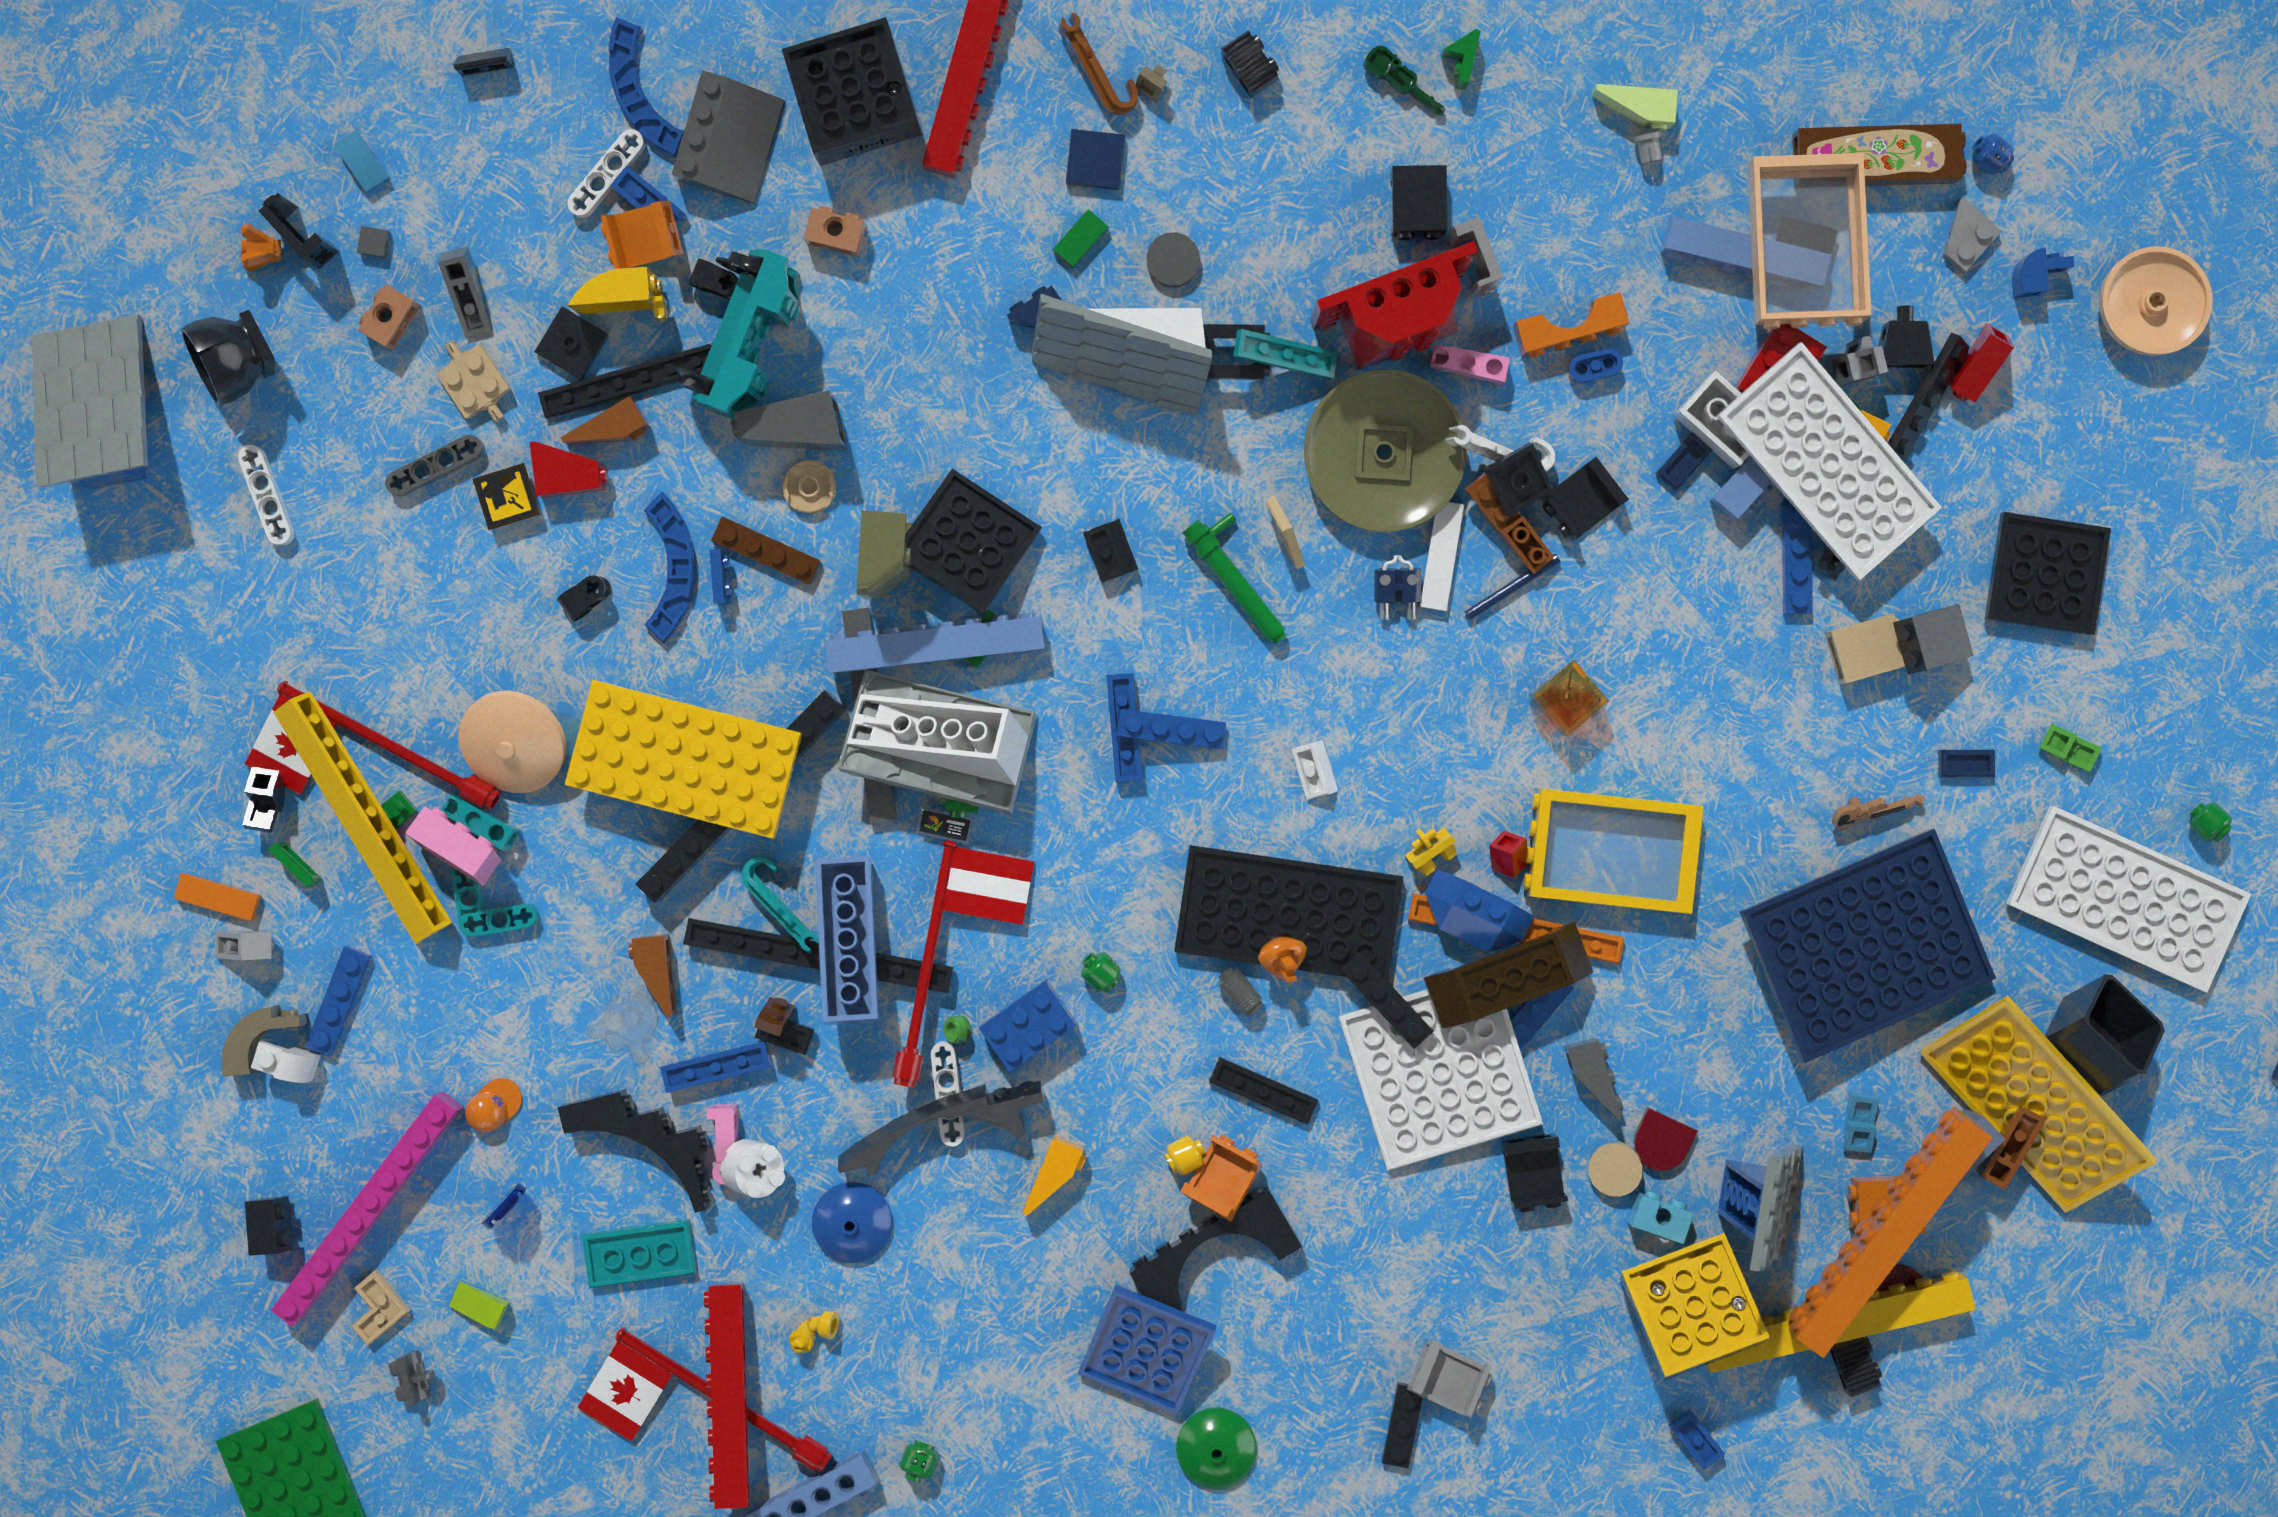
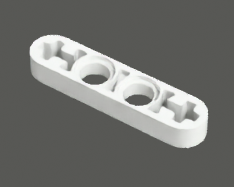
M633 129L624 131L570 195L567 205L578 218L589 217L612 190L610 185L626 165L631 167L643 153L646 143L638 131ZM637 137L636 142L638 146L636 148L633 146L629 147L626 151L629 155L627 159L618 149L621 147L625 151L629 146L627 139L631 138L634 140ZM615 156L622 159V166L616 171L608 167L609 160ZM597 177H602L605 180V187L601 191H594L591 188V182ZM585 189H587L589 193L595 196L596 198L592 200L590 197H588L585 200V198L588 196L586 193H584ZM577 200H585L584 203L587 206L585 210L579 208L576 211L578 206L575 203Z
M246 445L239 451L238 460L266 536L273 544L288 545L294 539V528L268 458L260 447ZM250 452L258 454L254 461L256 467L263 468V470L251 473V470H256L252 462L247 461V458L250 457ZM264 475L268 479V486L264 490H258L255 481L259 476ZM273 500L277 503L278 509L275 514L269 516L265 512V505ZM278 520V526L286 529V533L282 534L283 539L275 537L278 527L275 523H269V521Z
M940 1041L931 1050L936 1100L961 1092L955 1047L948 1041ZM941 1046H945V1050L951 1052V1055L946 1057L947 1065L952 1063L953 1068L937 1069V1065H943L942 1057L936 1055V1052L940 1051ZM950 1073L954 1078V1084L948 1088L943 1087L939 1082L941 1074ZM964 1116L938 1118L940 1137L943 1143L953 1147L959 1145L965 1137ZM959 1117V1122L954 1121L955 1131H960V1135H957L955 1141H953L950 1136L945 1134L950 1130V1123H944L943 1119L951 1120Z

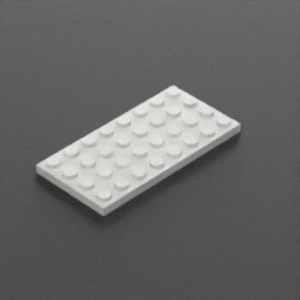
M1802 342L1792 348L1717 415L1718 419L1856 580H1861L1942 508Z
M2049 806L2006 904L2195 989L2208 993L2251 894L2062 809Z

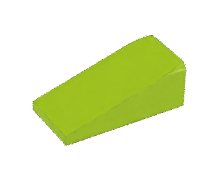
M460 1281L449 1307L488 1328L496 1330L500 1326L509 1302Z

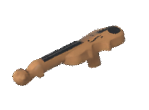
M1915 794L1911 798L1906 796L1903 800L1888 804L1883 798L1861 804L1858 797H1853L1848 801L1849 805L1835 811L1832 817V824L1836 830H1845L1865 821L1909 810L1914 805L1921 806L1925 802V797Z

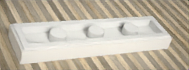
M1448 502L1434 515L1419 607L1447 611L1464 504Z

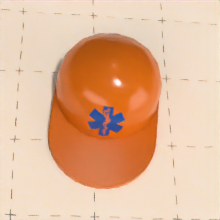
M506 1078L490 1081L466 1105L465 1117L469 1126L478 1132L486 1133L492 1132L504 1125L519 1110L522 1104L520 1088L515 1082Z

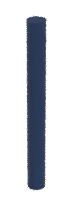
M1553 554L1554 558L1535 574L1528 570L1464 611L1466 617L1472 620L1561 563L1560 559L1556 554Z

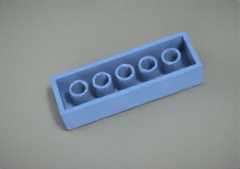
M870 856L815 859L822 1021L825 1025L880 1022Z

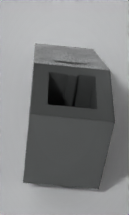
M1594 1037L1563 1046L1571 1073L1616 1119H1622L1620 1111L1623 1110V1104L1619 1094H1614L1612 1085L1616 1084L1612 1069H1607L1605 1059L1608 1058L1605 1044L1600 1043Z

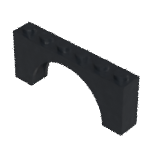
M1258 1187L1248 1194L1249 1198L1241 1203L1231 1222L1221 1216L1216 1217L1215 1214L1208 1216L1201 1222L1202 1226L1195 1230L1188 1228L1178 1235L1179 1239L1171 1244L1169 1241L1164 1242L1155 1248L1156 1253L1148 1258L1146 1255H1143L1131 1263L1133 1266L1130 1268L1129 1274L1143 1296L1186 1313L1178 1290L1179 1277L1189 1255L1203 1242L1225 1234L1245 1235L1266 1245L1279 1261L1302 1248V1244L1270 1188L1263 1189Z

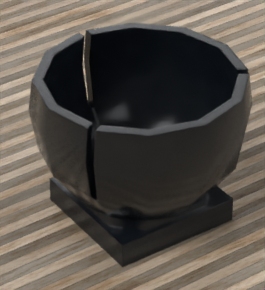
M250 310L239 313V320L236 322L210 317L193 321L180 329L191 360L207 391L218 406L232 403L247 394L260 374H263L264 378L275 374V358Z

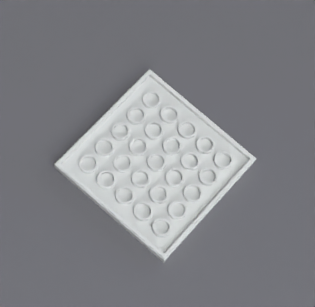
M1427 989L1402 996L1434 1030L1415 1049L1409 1045L1373 1005L1339 1016L1388 1171L1543 1125L1507 1009L1472 1022L1441 1029Z

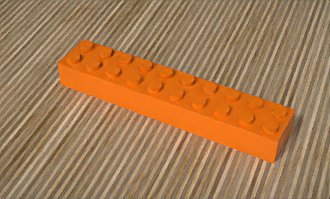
M1954 1106L1950 1111L1946 1110L1938 1120L1939 1125L1933 1133L1929 1132L1921 1142L1922 1147L1916 1155L1912 1154L1907 1159L1904 1165L1905 1170L1902 1174L1895 1176L1888 1185L1889 1191L1883 1198L1880 1197L1874 1202L1871 1208L1872 1213L1869 1217L1858 1223L1854 1231L1856 1234L1853 1238L1842 1244L1838 1251L1839 1256L1833 1263L1830 1262L1826 1265L1821 1274L1822 1278L1817 1285H1811L1805 1294L1806 1299L1801 1306L1797 1305L1791 1311L1788 1323L1795 1338L1824 1358L1993 1139L1980 1124Z

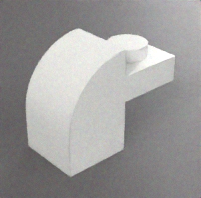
M261 1041L258 1043L251 1068L272 1074L273 1078L306 1083L313 1080L321 1055L298 1047L287 1049Z

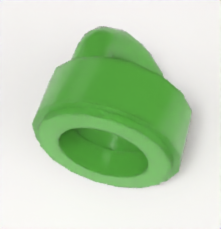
M951 1016L944 1022V1035L950 1043H960L969 1039L971 1026L965 1016Z

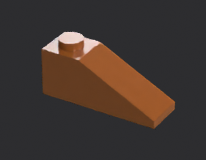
M629 396L560 438L563 443L569 446L622 442L631 439L637 441L647 434L646 430L651 428L635 399Z
M669 934L632 938V943L628 946L630 960H634L635 968L666 1017L677 1014Z
M2020 1105L2000 1131V1134L2006 1140L1976 1168V1172L1982 1178L2006 1190L2044 1125L2046 1118Z

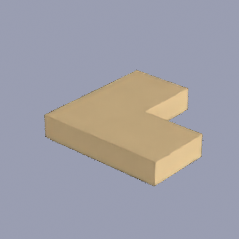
M1273 496L1266 499V505L1272 521L1281 535L1286 552L1294 567L1299 569L1306 566L1293 528L1276 497Z
M378 1269L373 1271L354 1288L371 1309L352 1324L351 1327L365 1344L369 1346L411 1311V1308Z

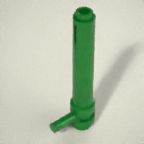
M1228 513L1210 528L1206 523L1202 524L1200 520H1197L1182 532L1186 537L1184 539L1189 546L1192 545L1194 547L1196 556L1200 560L1203 559L1266 640L1268 642L1271 641L1274 645L1287 636L1284 632L1286 629L1220 547L1221 542L1216 537L1236 522L1235 516L1232 513Z

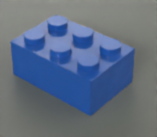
M1045 979L983 1022L978 1028L1007 1070L1011 1072L1075 1027L1077 1021L1048 980Z

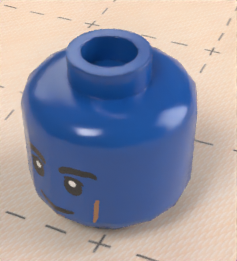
M1997 134L1980 137L1972 147L1974 151L1972 155L1973 163L1990 175L2005 172L2014 161L2013 146Z

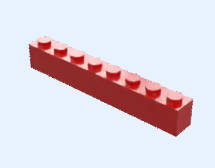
M968 0L922 161L925 171L955 179L957 171L961 172L963 169L965 156H962L964 145L969 146L972 130H969L972 120L976 121L979 113L980 104L976 103L979 94L983 95L985 92L987 78H984L986 68L991 69L993 64L994 52H991L993 43L999 42L1002 31L999 22L1001 16L1005 17L1007 14L1008 0Z
M744 1283L714 1284L708 1286V1291H704V1307H709V1318L705 1319V1335H710V1346H706L705 1358L706 1363H710L711 1374L706 1375V1388L711 1390V1401L707 1402V1418H712V1429H708V1446H713V1457H709L708 1470L709 1474L714 1476V1485L709 1486V1500L714 1502V1509L744 1508L750 1504Z

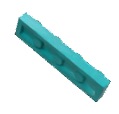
M1240 329L1237 330L1233 357L1325 379H1333L1338 352Z

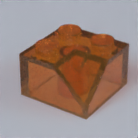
M1572 660L1528 695L1563 737L1573 733L1609 702L1607 697L1575 660Z

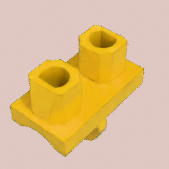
M1419 828L1415 831L1419 838L1411 843L1414 849L1405 854V857L1415 869H1419L1427 876L1436 869V865L1432 861V858L1440 853L1445 861L1457 855L1454 846L1456 841L1445 828L1438 832H1435L1432 828L1425 834Z

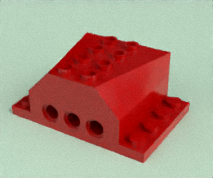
M1475 242L1467 243L1318 299L1310 318L1313 328L1321 327V330H1326L1337 325L1336 321L1339 320L1358 370L1390 358L1391 362L1406 357V353L1412 349L1420 352L1432 347L1431 344L1434 341L1458 333L1455 309L1462 288L1459 279L1463 278L1462 274L1466 273L1467 268L1470 267V263L1473 262L1478 252Z

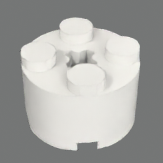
M742 1139L733 1143L725 1152L727 1155L720 1166L721 1177L725 1185L733 1191L753 1198H762L771 1194L778 1186L783 1184L785 1179L784 1162L781 1154L774 1146L755 1140Z

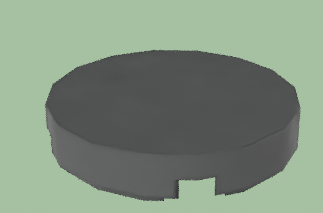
M1178 232L1165 233L1157 237L1148 249L1147 268L1151 277L1161 285L1180 287L1189 283L1198 271L1200 264L1199 251L1196 244L1186 235Z

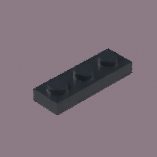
M1397 1382L1381 1462L1408 1469L1423 1397L1407 1391L1409 1384Z

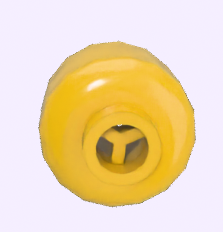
M1186 1135L1167 1146V1153L1164 1156L1174 1174L1178 1172L1184 1176L1203 1165L1202 1155L1206 1154L1199 1139L1193 1141L1190 1136Z

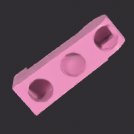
M1433 346L1429 366L1439 371L1451 372L1503 386L1510 358L1451 346Z
M737 1104L710 1105L706 1109L707 1120H715L716 1164L713 1167L712 1176L717 1183L723 1185L725 1183L721 1177V1162L724 1161L727 1155L725 1153L727 1149L738 1141Z

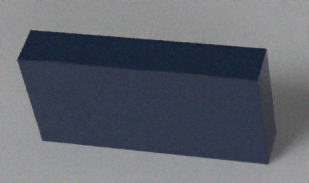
M1692 432L1655 474L1676 491L1711 453L1712 449Z
M1938 750V777H1995V750Z

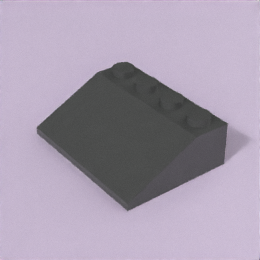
M702 70L673 167L672 175L678 182L755 204L785 101L728 77Z

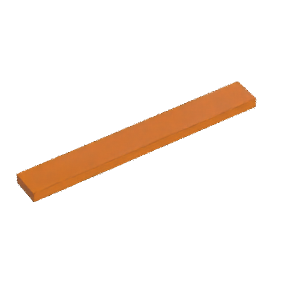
M1412 893L1407 919L1437 926L1427 897ZM1533 918L1523 940L1517 943H1524L1548 934L1549 930L1563 926V924ZM1577 928L1588 958L1619 964L1624 937Z

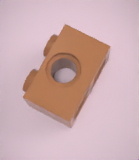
M829 207L811 208L804 241L807 245L859 257L867 226L861 220V216L847 212L843 216L835 214V210ZM833 225H842L843 230L841 234L837 236L829 234V230Z
M385 284L384 288H380L376 292L373 299L374 304L370 311H366L362 315L358 330L394 351L421 305ZM391 310L392 318L388 322H383V314Z

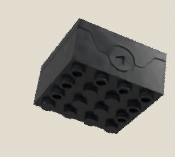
M886 17L782 49L811 149L820 166L923 135Z

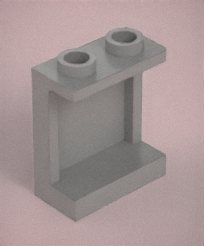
M1480 216L1455 225L1448 239L1451 247L1466 241L1467 243L1475 242L1478 252L1474 257V261L1482 280L1474 284L1470 294L1471 297L1479 295L1480 298H1483L1495 292L1494 289L1498 288L1503 275Z
M1433 1339L1427 1340L1407 1391L1461 1416L1471 1418L1472 1414L1476 1415L1482 1402L1479 1397L1482 1390L1487 1389L1491 1381L1492 1374L1489 1373L1491 1367L1448 1349Z

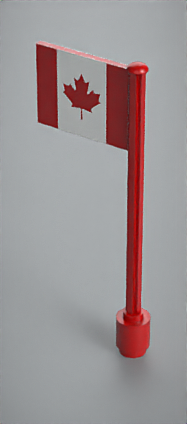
M282 681L277 687L279 696L244 764L250 768L255 767L279 771L283 777L284 786L299 794H303L312 775L273 712L290 699L302 695L304 692L289 685L288 681ZM316 699L334 730L339 724L458 788L460 799L481 810L487 809L491 811L496 806L501 792L497 791L494 785L475 775H471L469 778H462Z
M622 1327L615 1335L617 1343L577 1408L632 1442L672 1375L680 1378L710 1398L711 1390H707L705 1379L626 1331V1327ZM747 1406L748 1422L791 1448L790 1451L795 1453L792 1459L813 1472L814 1470L822 1472L832 1453L827 1451L828 1448L807 1434L804 1439L795 1437Z

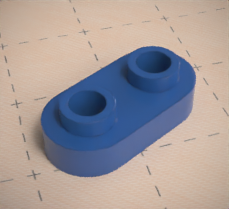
M1603 349L1578 355L1569 363L1568 374L1577 383L1611 377L1621 370L1623 359L1621 354L1614 349ZM1605 359L1612 362L1611 368L1604 367L1603 361ZM1578 365L1585 367V374L1577 372Z

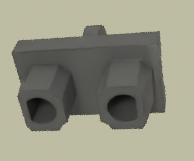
M419 1350L411 1351L397 1358L396 1361L389 1363L390 1374L393 1377L400 1376L402 1383L395 1390L397 1401L406 1402L407 1406H412L430 1397L428 1379L434 1377L435 1372L434 1370H425L424 1362H421Z

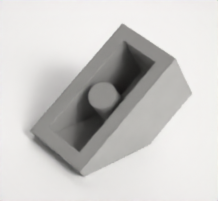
M216 931V958L239 961L271 959V952L274 948L271 932Z

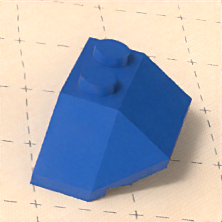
M1436 868L1425 891L1438 929L1487 953L1522 941L1534 918L1532 914L1515 904Z

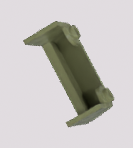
M862 510L857 572V595L866 600L878 601L910 578L913 571H915L907 566L911 563V548H906L905 534L913 523L906 522V513Z

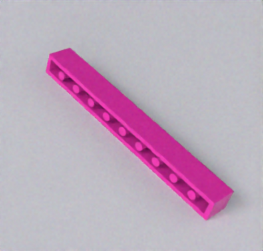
M444 1091L435 1094L270 1310L291 1327L304 1319L464 1106Z

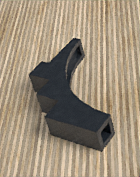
M626 1089L565 1103L557 1107L564 1134L579 1131H600L628 1137L648 1147L671 1167L688 1192L695 1213L704 1211L710 1206L709 1202L712 1201L711 1190L709 1186H705L703 1176L706 1174L703 1160L698 1159V1156L707 1152V1147H709L710 1143L706 1131H702L701 1125L670 1133L669 1129L672 1128L671 1118L668 1112L665 1113L664 1107L632 1114L631 1110H634V1102L631 1094L627 1095Z

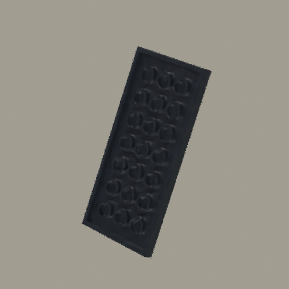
M1189 845L1174 952L1260 964L1258 955L1266 943L1277 937H1289L1302 941L1307 947L1305 958L1297 970L1346 977L1340 971V968L1360 951L1388 981L1403 876Z

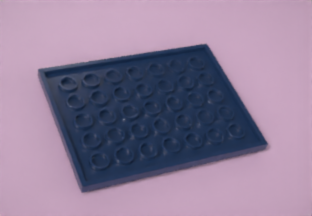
M1935 829L1926 830L1739 911L1801 1063L1814 1060L1996 979Z

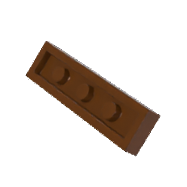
M723 516L711 541L808 585H811L821 563L819 559Z

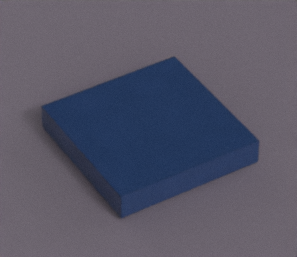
M1071 129L1066 184L1119 190L1125 134Z

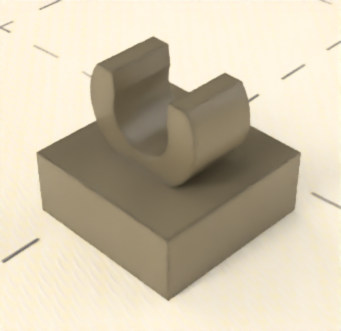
M1159 64L1153 71L1145 66L1137 78L1135 84L1137 90L1157 103L1167 84L1163 77L1167 70Z

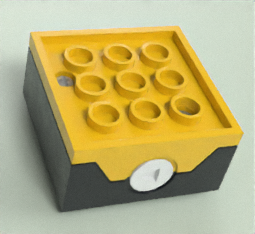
M1725 1233L1621 1272L1620 1281L1662 1382L1762 1345L1770 1338Z

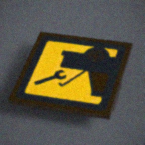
M525 463L473 478L488 530L540 515Z

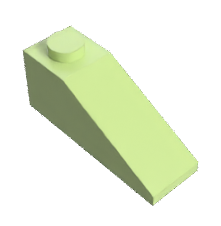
M1596 84L1592 90V97L1642 127H1650L1651 131L1665 132L1676 122L1678 90Z

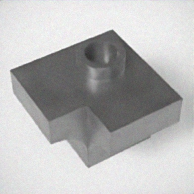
M1871 336L1861 337L1846 343L1845 354L1831 360L1838 386L1865 381L1888 372L1882 346L1873 347Z

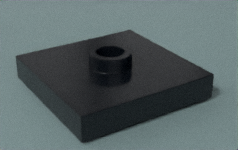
M561 306L534 352L579 380H583L610 335Z
M1530 442L1483 468L1506 517L1515 514L1554 491L1534 444Z

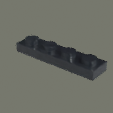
M1360 951L1340 968V971L1413 1049L1434 1032Z

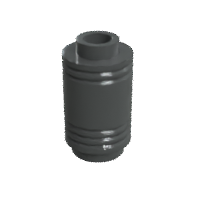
M1230 967L1218 977L1221 980L1218 986L1241 1014H1245L1248 1017L1263 1005L1261 995H1259L1239 968L1233 970Z

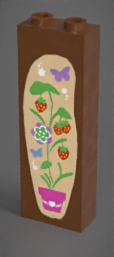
M1962 123L1798 128L1792 134L1793 155L1864 153L1865 186L1955 184L1963 178L1967 169L1966 159H1963L1962 148L1966 144L1965 132H1962ZM1846 177L1793 179L1794 188L1847 187Z

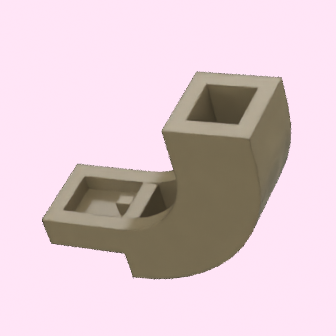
M280 1005L256 1010L242 1018L232 1028L224 1043L222 1075H246L259 1071L251 1068L258 1043L264 1034L271 1029L308 1024L307 1013L298 1014V1009L283 1010L280 1013Z

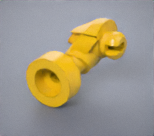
M826 1310L821 1315L813 1316L812 1318L808 1317L789 1336L791 1349L796 1353L810 1351L816 1339V1332H818L821 1338L833 1339L839 1326V1314Z

